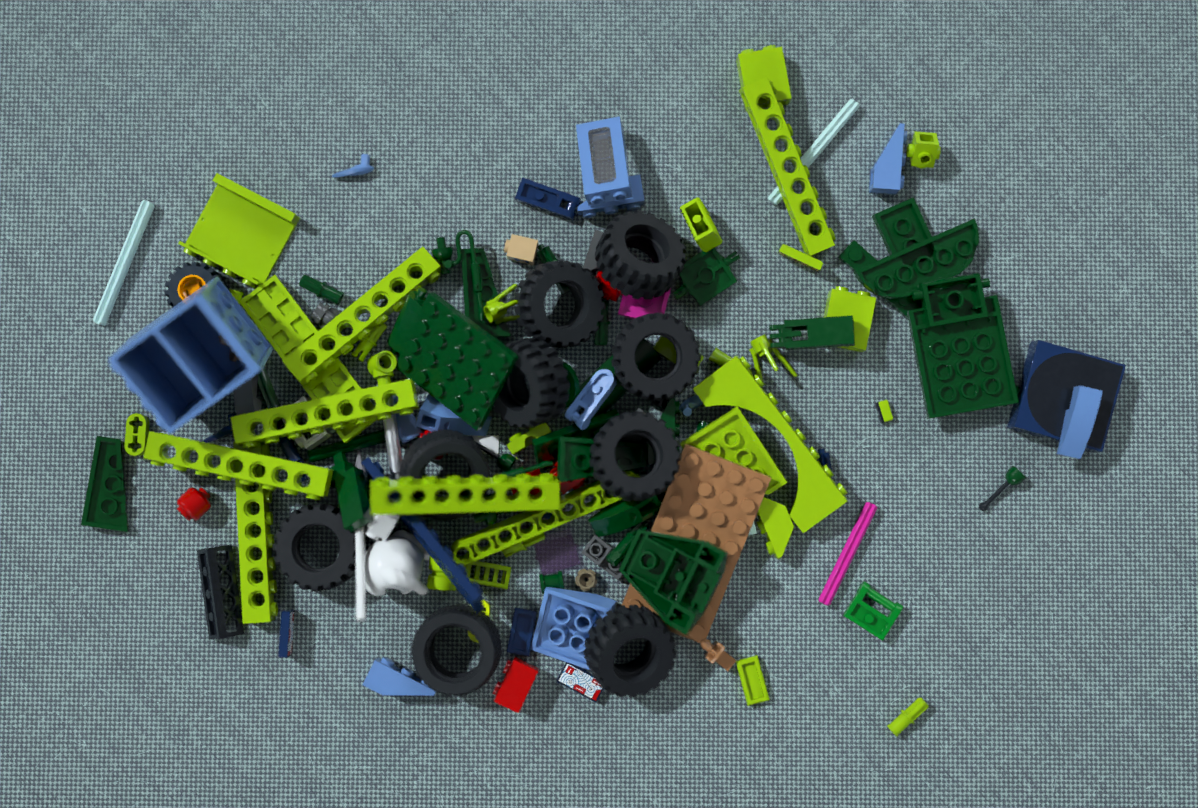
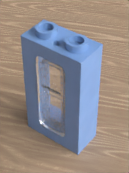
M620 116L576 125L584 195L588 206H598L605 202L624 201L627 198H632L624 131Z

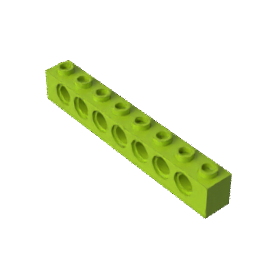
M765 77L742 87L739 93L804 253L811 256L835 246L834 232L831 228H828L825 221L827 219L826 212L823 207H819L817 202L819 198L818 192L814 186L811 187L808 179L810 178L809 170L801 162V150L792 140L793 130L789 123L786 124L783 117L785 115L784 108L781 102H777L774 95L776 94L774 83L772 81L769 82L768 77ZM760 98L767 100L768 109H761L759 107L758 101ZM769 119L776 122L777 128L775 131L767 127ZM777 140L784 142V152L776 149L775 143ZM786 161H790L793 164L794 169L792 173L785 171L784 163ZM794 182L801 184L802 191L800 194L793 191L792 185ZM802 203L809 204L810 213L808 215L802 213ZM812 223L816 224L819 228L816 236L812 235L809 231Z
M422 246L283 359V364L302 386L306 383L311 384L317 379L320 371L331 368L336 363L335 359L341 354L346 355L354 347L353 344L359 339L361 341L366 339L371 334L370 330L377 325H383L389 319L388 316L392 312L400 311L410 291H418L419 287L423 288L428 283L432 284L440 277L441 266ZM419 271L422 273V276L414 279L411 277V274ZM397 285L405 287V290L401 293L393 291ZM385 299L388 303L385 307L376 306L377 301ZM363 313L371 315L369 320L365 322L360 321L359 316ZM349 327L353 329L349 336L341 335L344 328ZM327 342H334L335 347L332 350H324V345ZM309 357H317V362L314 365L306 364V360Z
M408 379L231 417L235 444L248 449L257 447L259 442L266 441V444L280 442L279 438L287 436L288 439L300 438L302 433L310 432L311 435L324 432L325 428L333 427V430L346 428V424L355 422V425H363L369 423V419L373 418L386 420L392 418L391 414L410 415L414 413L415 409H419L415 383ZM393 395H397L398 403L395 406H389L388 399ZM375 400V408L372 411H367V402ZM347 405H352V414L345 416L343 413L344 408ZM329 409L331 412L330 418L323 421L321 414L324 410ZM303 414H307L308 422L301 426L299 418ZM285 419V427L282 430H278V421ZM262 423L263 431L261 434L256 435L255 427Z
M149 431L143 457L151 460L150 464L164 467L165 463L173 464L172 469L187 471V468L196 469L195 474L209 476V472L218 474V479L231 481V478L234 477L240 479L239 483L253 486L254 482L262 483V488L276 490V487L285 488L284 493L292 495L304 492L307 493V498L320 500L321 496H328L333 475V469ZM171 446H174L176 449V454L173 458H170L168 455V449ZM194 450L198 453V459L195 463L190 460V454ZM216 455L221 460L217 468L212 464V459ZM238 460L243 463V469L239 473L234 468V464ZM259 465L265 467L263 477H259L256 473ZM283 469L288 473V478L285 482L279 479V472ZM304 474L310 477V484L307 487L301 484V477Z
M233 441V448L270 456L269 445L266 444V441L259 442L257 447L244 449L243 446L237 445ZM240 460L234 464L235 470L238 473L243 469V463ZM263 465L257 467L256 473L259 477H263L265 474V467ZM235 478L243 624L271 622L278 615L277 602L274 603L277 582L273 580V571L276 569L274 557H272L271 549L275 540L270 530V525H273V513L269 512V503L272 502V491L262 488V483H258L257 491L253 492L250 489V485L239 483L240 479ZM254 502H257L260 506V511L256 515L251 511V505ZM254 525H258L261 528V534L258 537H255L252 533ZM256 547L262 550V557L259 560L253 555ZM257 570H260L264 575L262 582L256 581L254 577ZM258 593L263 594L265 597L263 605L256 602V595Z
M543 473L537 477H531L528 474H518L517 477H507L506 475L498 474L494 475L493 478H484L482 475H472L470 478L448 476L447 479H437L434 476H426L423 479L401 477L399 480L379 477L370 481L371 515L559 510L560 483L556 476L549 473ZM510 488L517 489L514 495L506 494ZM532 488H540L537 494H529ZM464 489L471 491L466 497L459 495ZM486 489L494 490L490 496H484L483 492ZM420 490L424 492V495L420 498L412 496L415 491ZM440 490L448 492L444 497H437L436 493ZM392 491H398L399 493H401L400 496L395 499L390 498L388 496L389 493Z

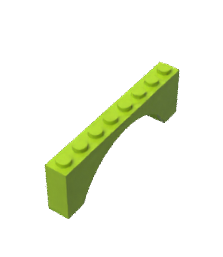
M735 355L697 384L693 390L706 407L729 405L750 410L768 420L783 435L793 452L798 470V488L794 503L789 511V516L802 533H805L847 502L845 495L848 492L840 482L838 484L834 482L831 478L834 474L827 465H821L818 461L820 455L813 446L808 448L804 443L806 440L804 434L799 428L795 430L791 426V417L785 410L781 412L776 405L779 402L771 392L769 394L765 392L762 388L765 384L757 374L755 376L752 375L749 371L751 365L744 356L739 358L738 355Z

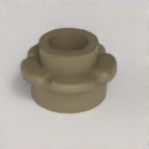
M581 569L578 571L575 583L581 590L589 591L590 588L596 586V573L593 570Z

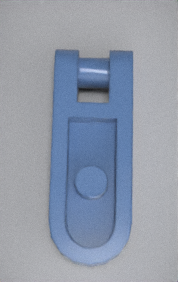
M607 369L598 370L567 409L565 418L576 422V426L581 430L586 429L590 424L591 418L615 388L617 381L615 375ZM584 408L585 411L580 415L579 410Z

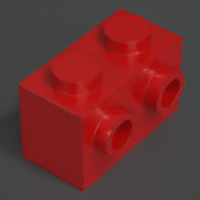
M516 657L513 662L508 660L502 672L506 674L503 683L498 681L492 693L496 695L494 702L519 713L539 668Z

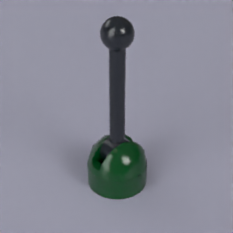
M474 441L482 451L497 459V465L502 471H510L516 461L514 456L510 454L499 456Z
M1012 466L1006 472V482L987 501L980 503L979 509L986 511L988 505L1009 485L1021 484L1026 477L1016 467Z

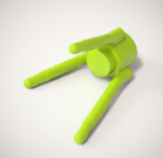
M513 284L494 299L486 302L484 313L489 322H494L497 325L520 318V315L504 317L507 314V308L518 304V300H512L505 304L502 301L498 302L517 287V284Z
M766 334L750 342L752 348L749 351L753 358L756 374L761 380L762 374L757 354L759 357L766 355L774 371H778V367L770 354L772 351L792 376L797 377V373L778 349L770 348V343L773 342L771 339L768 340Z

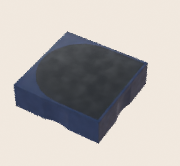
M1041 340L1030 342L1022 370L1021 390L1017 394L1019 403L1013 404L1007 428L1037 437L1051 438L1059 442L1065 413L1070 408L1074 387L1084 386L1102 390L1097 416L1085 451L1092 453L1103 452L1126 365Z

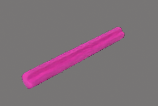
M865 503L819 597V602L827 606L831 605L877 510L875 504Z

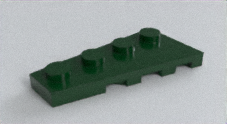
M475 248L476 259L480 264L483 285L481 294L484 307L487 301L498 296V292L484 248ZM461 249L464 315L495 338L511 337L506 322L496 325L494 322H489L486 316L483 321H480L477 293L474 292L471 272V249Z
M616 409L594 416L591 418L588 427L584 430L573 424L533 439L532 443L537 465L544 461L554 462L555 465L558 461L559 437L594 439L600 429L612 418L619 416V413ZM550 467L540 468V473H548L547 469Z
M103 436L96 437L81 521L82 526L129 532L121 439Z
M559 437L557 479L559 483L594 477L593 473L595 471L593 467H590L589 461L592 459L590 448L594 443L593 439ZM619 441L615 448V459L621 471L647 466V443Z

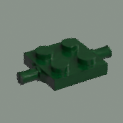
M716 248L708 252L701 251L686 261L679 275L683 286L672 292V294L678 300L688 293L695 299L699 307L737 283L736 278L731 272L730 265L740 259L739 254L734 251L724 258L718 253Z

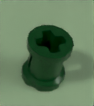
M562 570L558 571L557 574H539L542 594H544L546 587L565 589Z

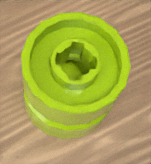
M430 556L428 569L432 573L428 575L427 588L446 591L456 590L453 583Z

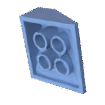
M546 587L530 650L590 670L584 658V650L586 649L584 646L585 639L590 637L588 632L591 627L597 625L596 621L600 617H605L607 615L606 612L611 609L614 611L617 601L593 593Z

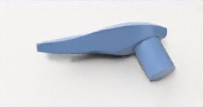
M362 154L360 165L337 172L332 177L356 176L371 172L374 167L370 166V155Z
M697 395L692 396L680 405L679 412H683L685 416H690L692 410L701 406L703 402Z

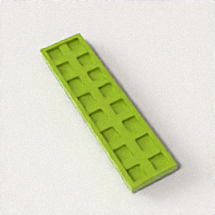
M273 275L239 301L282 360L318 332L317 328L276 275ZM328 343L324 345V350H332ZM309 357L306 360V364L314 365L317 362V357ZM339 358L335 359L336 363L331 368L320 371L315 381L302 386L312 400L361 390L362 388ZM370 400L366 404V410L372 411L375 405ZM347 405L344 408L343 413L345 416L352 414L353 406ZM329 409L324 410L322 413L328 420L331 412ZM378 418L369 419V423L363 425H355V422L346 424V428L335 431L344 443H347L378 420Z

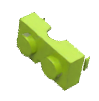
M547 423L529 428L530 431L523 435L519 432L510 437V443L507 444V447L511 454L514 455L532 444L533 439L551 433Z

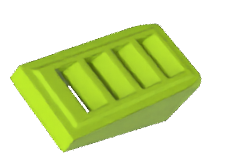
M475 561L463 566L468 573L467 577L471 583L475 581L479 585L508 589L512 567L482 561ZM472 565H476L473 578H469ZM482 566L485 567L482 580H479L480 569ZM490 568H493L492 581L490 582L488 581ZM499 570H503L501 583H497Z

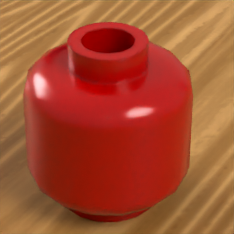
M190 487L177 500V505L179 506L177 511L188 521L191 519L199 520L211 508V503L208 500L211 496L203 488L197 490Z

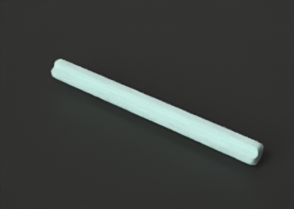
M850 99L800 158L803 166L810 167L856 112L859 104L854 99ZM778 187L768 197V200L774 205L779 204L782 200Z
M142 200L93 318V322L105 326L155 207L153 203L147 200Z

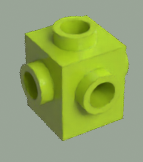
M914 131L912 143L908 144L906 156L910 158L911 166L921 169L926 167L934 168L935 160L940 158L941 153L937 133Z

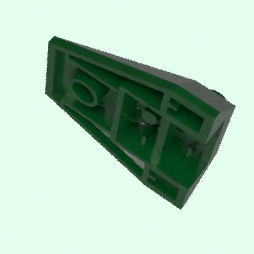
M638 529L619 571L666 624L688 635L705 613L725 572L728 552L708 541Z

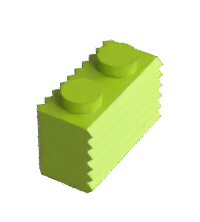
M699 197L680 207L694 240L703 252H708L722 244L723 241Z

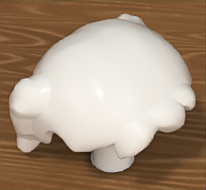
M405 530L395 531L392 535L388 536L386 541L383 539L375 541L365 552V590L374 596H383L386 593V589L390 588L400 590L404 595L412 590L420 595H425L428 592V588L420 581L424 560L429 561L430 555L415 536Z

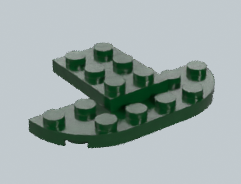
M914 197L878 212L872 218L889 256L857 269L853 273L867 290L880 297L889 299H901L912 296V291L920 290V283L952 278L964 271L974 259L973 256L979 244V232L975 218L932 237Z

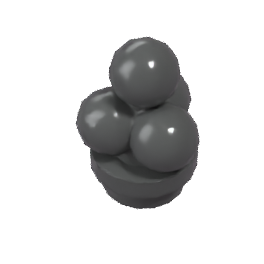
M320 302L311 317L315 319V323L319 324L320 322V327L323 328L338 316L340 311Z

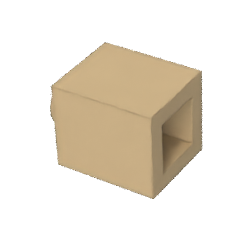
M512 234L511 239L506 240L504 252L507 253L506 256L509 260L534 265L539 242L535 239Z

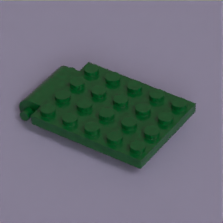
M975 273L920 283V290L912 291L913 300L920 299L922 308L907 310V316L927 419L1019 403L998 296L984 297L983 288L990 287L989 278L981 279L980 274Z
M419 287L418 291H410L387 340L388 345L391 347L390 352L395 355L400 354L396 368L476 431L482 429L519 356L435 292L428 293L425 298L427 290Z

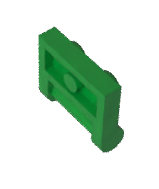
M863 581L843 616L883 641L900 614L903 605L898 602H892L870 588V584ZM864 596H868L890 611L889 615L885 616L863 602Z

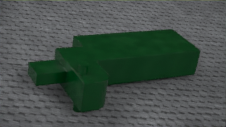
M340 451L333 456L335 465L329 468L333 469L330 487H336L344 529L355 532L373 521L363 470L347 462L345 452Z

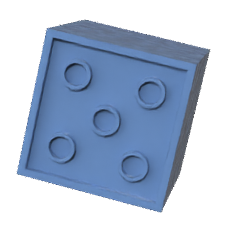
M216 276L131 336L108 360L112 370L125 379L127 388L139 396L145 410L151 411L157 418L156 422L159 427L171 434L260 372L274 348L219 277ZM219 334L224 337L242 361H230L229 352L231 347L220 344Z

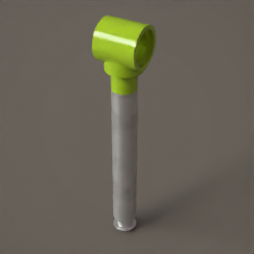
M381 351L371 356L367 361V369L373 375V378L377 379L378 386L391 383V377L394 376L393 370L397 365L395 355L390 351ZM379 359L383 361L384 368L380 366ZM393 396L388 399L389 406H395ZM391 414L392 418L383 420L390 474H393V480H399L402 455L396 414Z

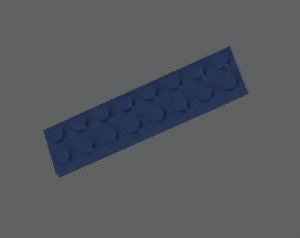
M368 457L361 462L369 481L379 477H386L384 475L385 471L377 461L373 463ZM392 491L388 496L395 499L400 496V493ZM397 514L476 613L484 608L482 601L484 599L483 591L475 581L473 583L470 582L467 577L468 573L461 564L456 565L451 551L446 546L442 548L439 542L440 539L434 530L430 529L428 531L425 525L426 521L421 514Z

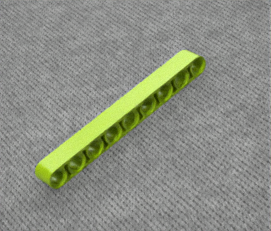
M633 469L622 471L630 477L641 478ZM599 480L560 496L559 510L524 511L456 540L451 546L453 559L458 565H468L619 501L622 498H615L610 494H605V490L599 486L601 482ZM587 495H594L593 500L588 503L584 502V498ZM566 504H573L571 510L563 511V507ZM548 512H549V513H552V516H551L550 519H548V520H542V519H541L542 516H543V514L548 513ZM526 521L531 522L529 528H520L522 523ZM502 531H510L509 536L506 538L499 537ZM486 539L489 541L488 545L484 547L478 546L481 540ZM462 548L468 550L463 556L456 554Z

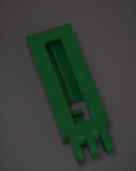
M853 315L784 320V324L769 326L770 331L778 330L777 334H770V339H779V342L770 343V348L800 350L855 346ZM801 330H807L808 340L793 341V337H802Z

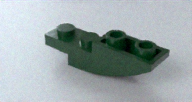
M668 486L660 494L643 501H623L621 499L609 504L588 519L595 534L598 537L614 534L635 526L655 515L660 509Z

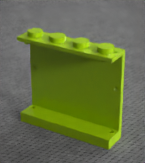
M216 173L212 181L217 186L186 243L179 241L178 244L184 247L183 252L194 258L197 254L204 258L203 262L213 268L219 265L224 268L223 273L233 278L236 275L244 278L242 283L252 288L256 285L260 286L267 281L300 217Z

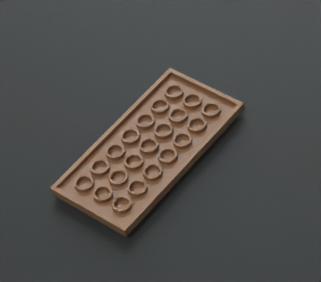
M685 443L681 453V460L678 461L680 466L679 472L674 475L675 480L667 488L651 531L708 541L728 552L725 572L705 613L688 635L669 626L660 617L670 632L700 643L701 640L706 639L771 476ZM630 583L621 606L625 605L626 608H629V605H638L639 608L644 606L657 614Z

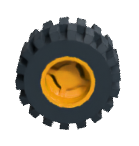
M188 262L183 263V268L176 267V273H170L168 276L171 280L165 283V286L168 287V290H165V296L169 297L166 301L173 308L216 276L222 282L224 278L204 263L192 262V265Z

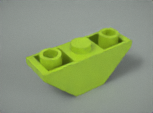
M763 497L757 512L759 521L756 523L760 533H765L768 542L765 545L770 556L774 554L775 558H780L783 556L794 525L786 506Z

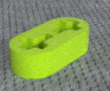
M132 414L126 421L125 450L132 456H142L145 453L150 422L148 417L143 414ZM139 417V421H142L143 425L138 427L137 433V426H133V422L137 421ZM136 439L137 443L141 444V448H138L137 452L135 448H132V444L136 443Z

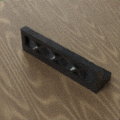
M232 544L197 550L209 640L244 634ZM225 550L227 560L223 565L217 561L216 551ZM223 572L229 576L230 581L226 588L220 584V577ZM226 595L231 597L233 602L229 610L223 606V599ZM231 617L236 623V631L227 632L226 622Z

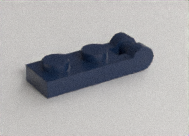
M523 177L515 196V200L554 213L568 220H574L576 215L574 211L581 201L579 197ZM562 200L568 202L566 209L560 207Z

